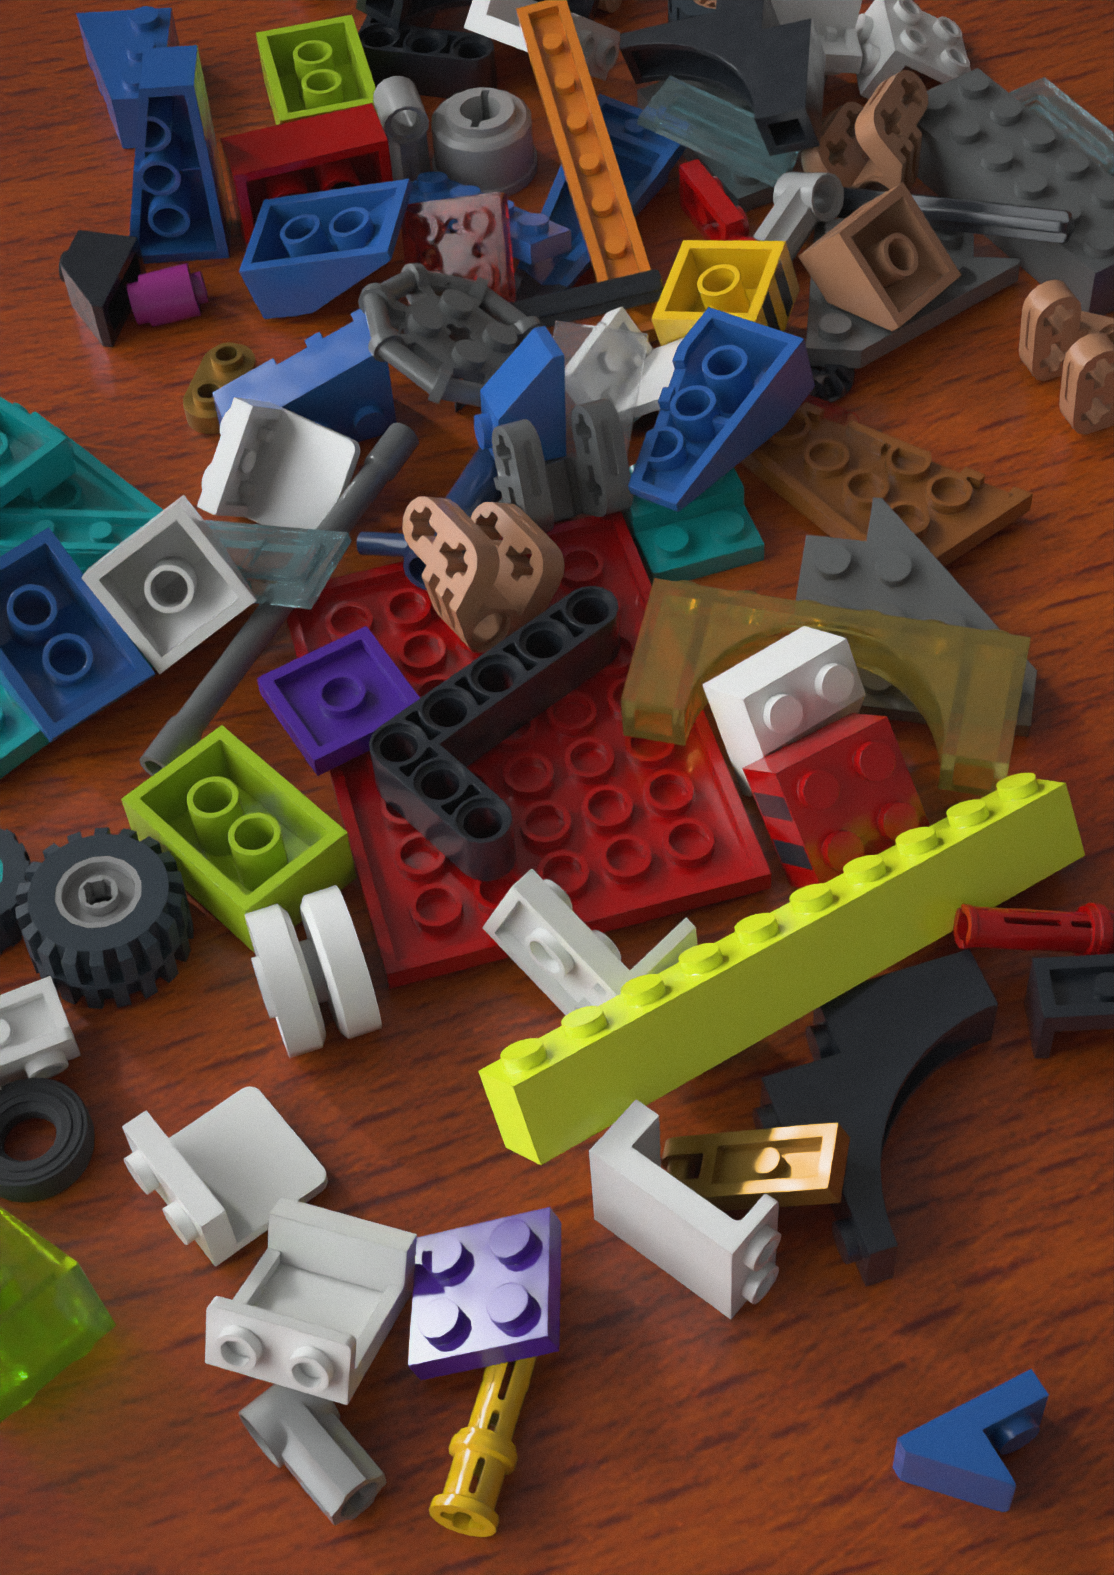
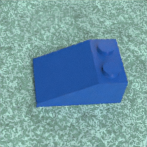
M410 179L265 199L239 270L263 318L296 317L303 314H311L391 261L413 188Z
M48 527L0 556V683L52 743L154 678L155 672L126 632L82 580L81 577L84 574Z

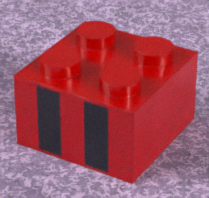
M850 713L742 768L790 886L802 888L812 884H824L843 874V867L848 862L862 856L878 855L896 845L895 839L900 834L914 828L930 826L887 716Z

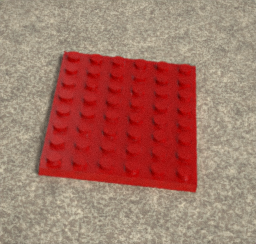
M621 512L603 517L589 516L556 524L551 532L546 533L558 546L564 559V575L547 609L572 591L581 587H603L612 592L617 598L619 606L620 651L618 656L612 663L466 767L511 809L517 858L514 867L507 875L497 880L480 881L464 874L381 797L377 791L370 751L328 771L343 826L348 833L354 865L389 989L509 958V955L482 927L510 888L530 869H533L543 880H551L560 886L571 900L572 911L591 930H598L602 933L771 889L772 873L665 617L642 613H652L651 602L655 592ZM527 554V557L530 559L532 554ZM404 561L314 582L286 619L296 659L367 626L420 698L484 653L472 652L436 613L427 590L417 587L405 575ZM647 591L653 592V593H643V594H641V595L639 596L637 603H638L639 609L642 611V612H640V611L638 610L637 606H636V599H637L638 595H639L640 593H642V592H647ZM654 595V599H653V612H654V602H655V597H656V595ZM656 599V606H655L656 611H657V602H658V599Z

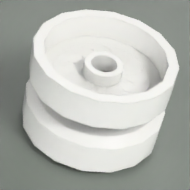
M336 885L303 896L300 911L307 939L300 942L288 912L278 904L244 914L256 957L251 958L259 988L269 1018H276L289 1058L323 1048L326 1030L319 1004L326 1001L328 1002L336 1027L348 1039L382 1028L379 1007L365 958L340 889Z

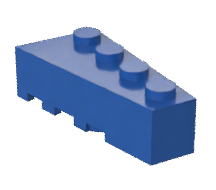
M197 45L143 49L129 236L138 237L144 264L230 258L232 216Z

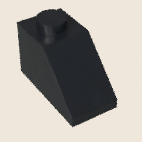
M78 230L69 249L64 251L60 257L59 276L61 281L66 284L73 308L101 345L113 348L132 310L127 284L138 281V275L146 273L138 237Z

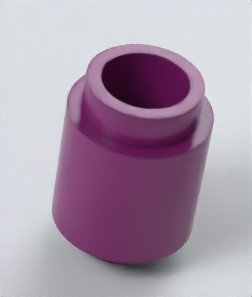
M188 263L138 275V281L127 284L130 304L138 326L151 323V326L154 328L201 316L200 304L209 302L201 271L191 273Z

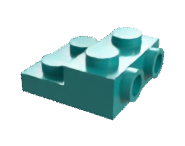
M0 397L1 509L19 494L36 503L76 472L72 457L74 447L68 436L58 427H49L31 416L19 403L15 402L12 404Z
M635 464L629 467L630 476H632ZM732 468L679 512L633 495L630 509L621 511L653 590L764 560L765 544L744 505V486L735 468Z

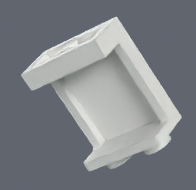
M473 0L464 28L527 52L516 8L538 2L534 0ZM571 13L591 76L605 81L608 71L614 66L618 58V42L621 33Z
M636 1099L589 1150L594 1219L722 1314L732 1319L747 1300L752 1304L758 1303L767 1294L777 1278L779 1267L775 1265L776 1249L781 1240V1234L777 1232L779 1202L765 1193L742 1220L737 1221L663 1170L660 1159L659 1115Z
M280 1197L269 1213L267 1250L233 1300L216 1296L206 1309L205 1363L348 1405L413 1292L417 1234Z

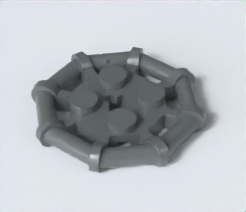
M421 263L406 264L400 274L381 284L370 283L366 285L358 300L360 309L366 315L370 332L369 352L376 361L388 362L429 394L428 400L439 404L440 400L481 407L480 390L533 328L544 325L538 317H527L487 286L488 280L478 276L475 281L428 271ZM406 296L411 305L406 306L398 300ZM459 378L472 380L473 382L460 380Z

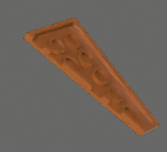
M805 402L796 410L782 429L740 462L833 538L867 541L873 497L882 498L944 567L1030 511L1033 497L1032 493L1015 486L1008 493L984 483L985 474L966 466L959 473L932 462L931 452L852 420L847 426H843L823 418L824 409Z

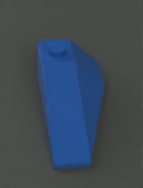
M708 307L677 346L672 360L674 372L669 386L662 388L658 399L660 411L654 428L646 433L628 484L630 494L679 512L782 429L815 387L804 338Z

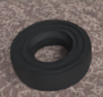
M25 1078L1 1086L0 1197L14 1202H36L61 1193L82 1175L93 1154L95 1133L86 1105L68 1086L48 1078ZM32 1118L45 1119L56 1127L57 1132L54 1144L39 1158L19 1161L9 1157L4 1151V1143L8 1133L14 1126L24 1120Z

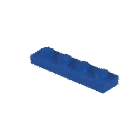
M431 171L421 173L417 176L416 181L411 182L413 188L406 208L407 211L530 265L571 250V229L549 221V217L544 214L530 213L514 206V202L510 200L497 199L482 193L477 186L463 185L453 181L443 172Z

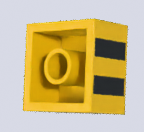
M683 240L651 318L661 346L684 338L708 307L784 332L800 290L786 241Z

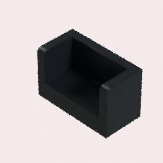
M1114 954L1033 958L1024 1007L1034 1059L1049 1058L1055 1032L1114 1029Z

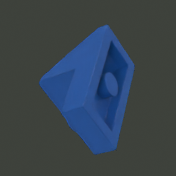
M1030 1369L898 1437L892 1468L900 1481L992 1510L1007 1512L1012 1504L1016 1483L998 1456L995 1448L1001 1454H1008L1020 1449L1034 1439L1040 1431L1039 1425L1049 1394L1033 1370Z

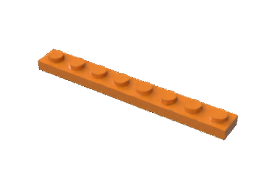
M545 0L516 8L518 22L596 281L600 282L651 270L567 0ZM658 302L625 310L648 342L659 340L651 320Z

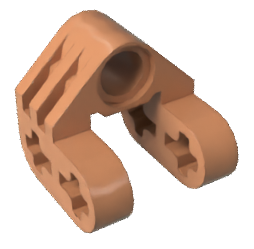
M901 70L878 85L864 108L852 101L846 102L829 112L821 123L820 146L804 149L801 153V164L804 172L835 174L844 187L888 191L904 182L907 189L910 190L918 175L922 133L916 125L928 106V94L922 80L912 71ZM863 152L870 158L867 163L861 156Z
M1050 280L1038 285L1029 293L1022 308L1019 343L1020 359L1037 380L1046 381L1062 376L1059 401L1060 412L1077 433L1086 435L1113 426L1114 318L1082 311L1080 301L1061 280Z
M417 497L410 502L405 510L402 527L404 538L409 547L426 564L421 576L434 610L472 652H487L547 609L564 575L563 555L558 546L521 508L509 503L484 502L477 506L470 518L450 499ZM527 554H532L530 559L527 557Z

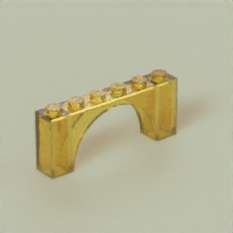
M654 578L621 697L623 735L685 745L696 718L708 703L703 684L799 628L806 626L847 638L857 667L866 669L887 680L914 703L925 718L936 743L939 757L938 789L986 796L996 791V784L1007 777L1031 637L1013 635L998 629L981 630L949 625L934 619L917 620L886 615L870 609L860 611L822 605L813 600L797 601L765 596L750 590L733 591L701 586L686 580L669 581Z

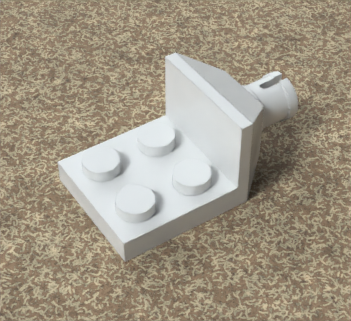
M530 869L510 888L482 927L565 1015L582 1007L603 1004L621 994V987L629 980L642 975L658 974L679 962L678 957L682 952L697 945L696 927L685 918L640 962L629 970L621 962V954L612 940L598 930H591L572 911L571 900L564 890L551 880H543L533 869Z

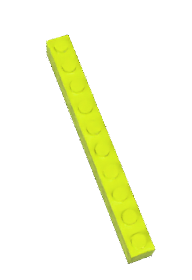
M1018 773L1003 778L996 784V791L981 799L968 800L953 805L947 810L946 818L929 827L914 828L900 834L895 839L896 845L878 855L862 856L848 862L843 867V874L824 884H812L796 890L790 895L789 903L771 913L755 914L742 919L735 925V932L715 943L696 945L685 950L679 955V962L658 974L642 975L629 980L621 987V994L599 1006H586L570 1012L562 1019V1026L540 1038L524 1039L509 1045L501 1052V1059L478 1071L505 1147L539 1165L548 1162L613 1125L636 1099L645 1106L952 932L954 930L956 911L958 908H961L962 904L996 907L1085 856L1066 783L1036 779V775L1033 773Z

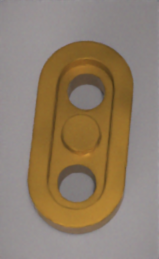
M226 342L217 345L204 355L183 397L186 419L192 429L204 434L220 433V425L212 392L257 367L255 355L250 348L242 344Z

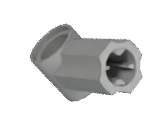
M392 76L384 79L377 85L373 93V102L388 139L393 181L410 179V182L417 180L419 174L431 172L426 133L429 127V119L417 88L409 78Z
M823 172L784 173L774 187V206L753 237L759 241H786L791 261H793L819 221L828 222L834 220L840 213L844 200V191L840 179L835 174Z
M273 1384L238 1412L242 1423L265 1455L278 1468L285 1465L304 1491L308 1493L334 1526L348 1519L353 1520L374 1502L378 1492L387 1483L382 1470L339 1421L340 1414L331 1400Z

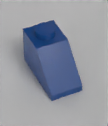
M545 326L533 328L480 390L481 414L474 416V430L479 447L482 450L488 449L493 458L492 432L494 428L523 419L529 420L535 427L541 442L544 461L567 456L565 357Z

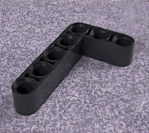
M438 11L416 18L402 26L398 31L367 15L358 32L375 87L384 79L392 76H403L409 78L415 84L419 95L449 99L456 93L467 89L479 87L497 89L493 41L481 34L430 28Z
M596 586L581 587L572 591L385 722L371 736L369 741L370 754L377 791L381 797L464 874L474 880L492 881L507 875L514 867L517 857L511 809L466 767L613 662L620 651L619 606L617 598L613 593L603 587Z

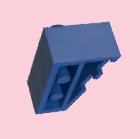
M143 6L134 10L76 13L89 66L96 77L101 96L104 97L109 116L122 148H135L143 49L180 46L172 7L154 8Z
M358 309L351 313L353 322L324 338L319 331L304 340L307 348L277 364L275 359L272 358L212 392L219 425H221L225 413L231 408L233 399L236 397L271 402L349 437L356 442L383 435L389 426L397 423L389 365L388 362L376 361L368 350L371 337L366 315L361 309Z

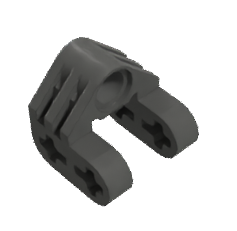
M606 398L574 406L571 424L576 453H567V456L544 461L538 433L527 419L495 427L492 432V447L498 476L494 478L496 490H500L502 494V499L498 502L515 504L545 533L552 531L555 522L573 518L582 513L603 517L630 509L633 494H630L628 488L631 476L622 426L615 406Z

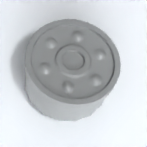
M479 87L467 89L456 93L441 103L432 115L433 171L443 172L448 175L449 179L463 185L477 186L482 193L497 199L517 193L533 180L538 168L537 151L533 144L531 111L522 99L507 91L494 88Z

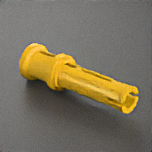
M537 1356L515 1361L504 1400L498 1398V1393L508 1362L485 1368L468 1427L461 1428L451 1439L449 1454L453 1457V1461L443 1493L436 1495L432 1499L429 1508L430 1516L442 1526L455 1532L475 1537H488L496 1533L499 1516L494 1510L504 1477L515 1470L518 1461L516 1446L512 1443V1437L525 1394L529 1388ZM492 1427L494 1431L488 1430L487 1428ZM477 1476L479 1481L475 1493H470L469 1486L472 1477Z

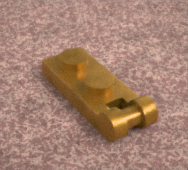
M838 1122L678 1136L666 1140L661 1164L670 1175L721 1211L752 1209L765 1193L778 1201L779 1207L840 1203L850 1136Z

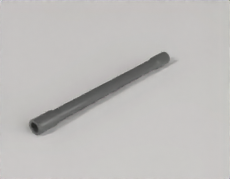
M393 423L389 426L365 458L364 466L178 714L168 720L141 756L140 764L149 775L153 776L201 741L203 731L384 486L395 478L418 447V437L411 428L401 423Z

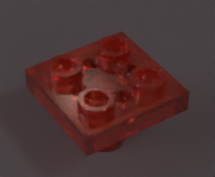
M493 192L407 205L401 225L405 265L421 263L428 271L459 276L475 281L480 276L488 280L487 286L509 303L516 301L508 198L506 193ZM457 219L458 223H453L452 228L458 231L451 234L448 224L451 220ZM433 249L436 254L431 253L429 256L433 264H428L426 254L429 250Z

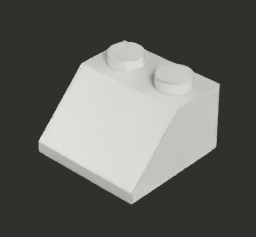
M184 495L90 566L81 577L159 674L257 600L222 542Z
M806 626L799 628L703 684L742 794L748 797L752 796L753 793L742 769L743 767L850 713L858 714L866 695L847 638Z

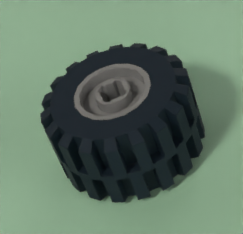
M109 827L95 828L94 835L83 838L80 831L67 836L69 843L62 847L53 843L43 851L45 860L42 863L32 861L25 871L28 882L19 883L16 893L19 906L15 908L16 917L36 974L40 973L41 979L51 976L56 990H60L62 999L76 1004L81 996H84L88 1008L103 1009L105 999L110 998L115 999L117 1008L132 1005L129 995L137 991H141L145 999L156 994L158 990L155 980L161 977L170 983L179 974L175 959L183 962L187 961L191 952L188 939H194V926L181 872H178L174 857L169 851L162 853L160 843L150 836L139 841L137 831L125 828L121 830L119 835L111 834Z

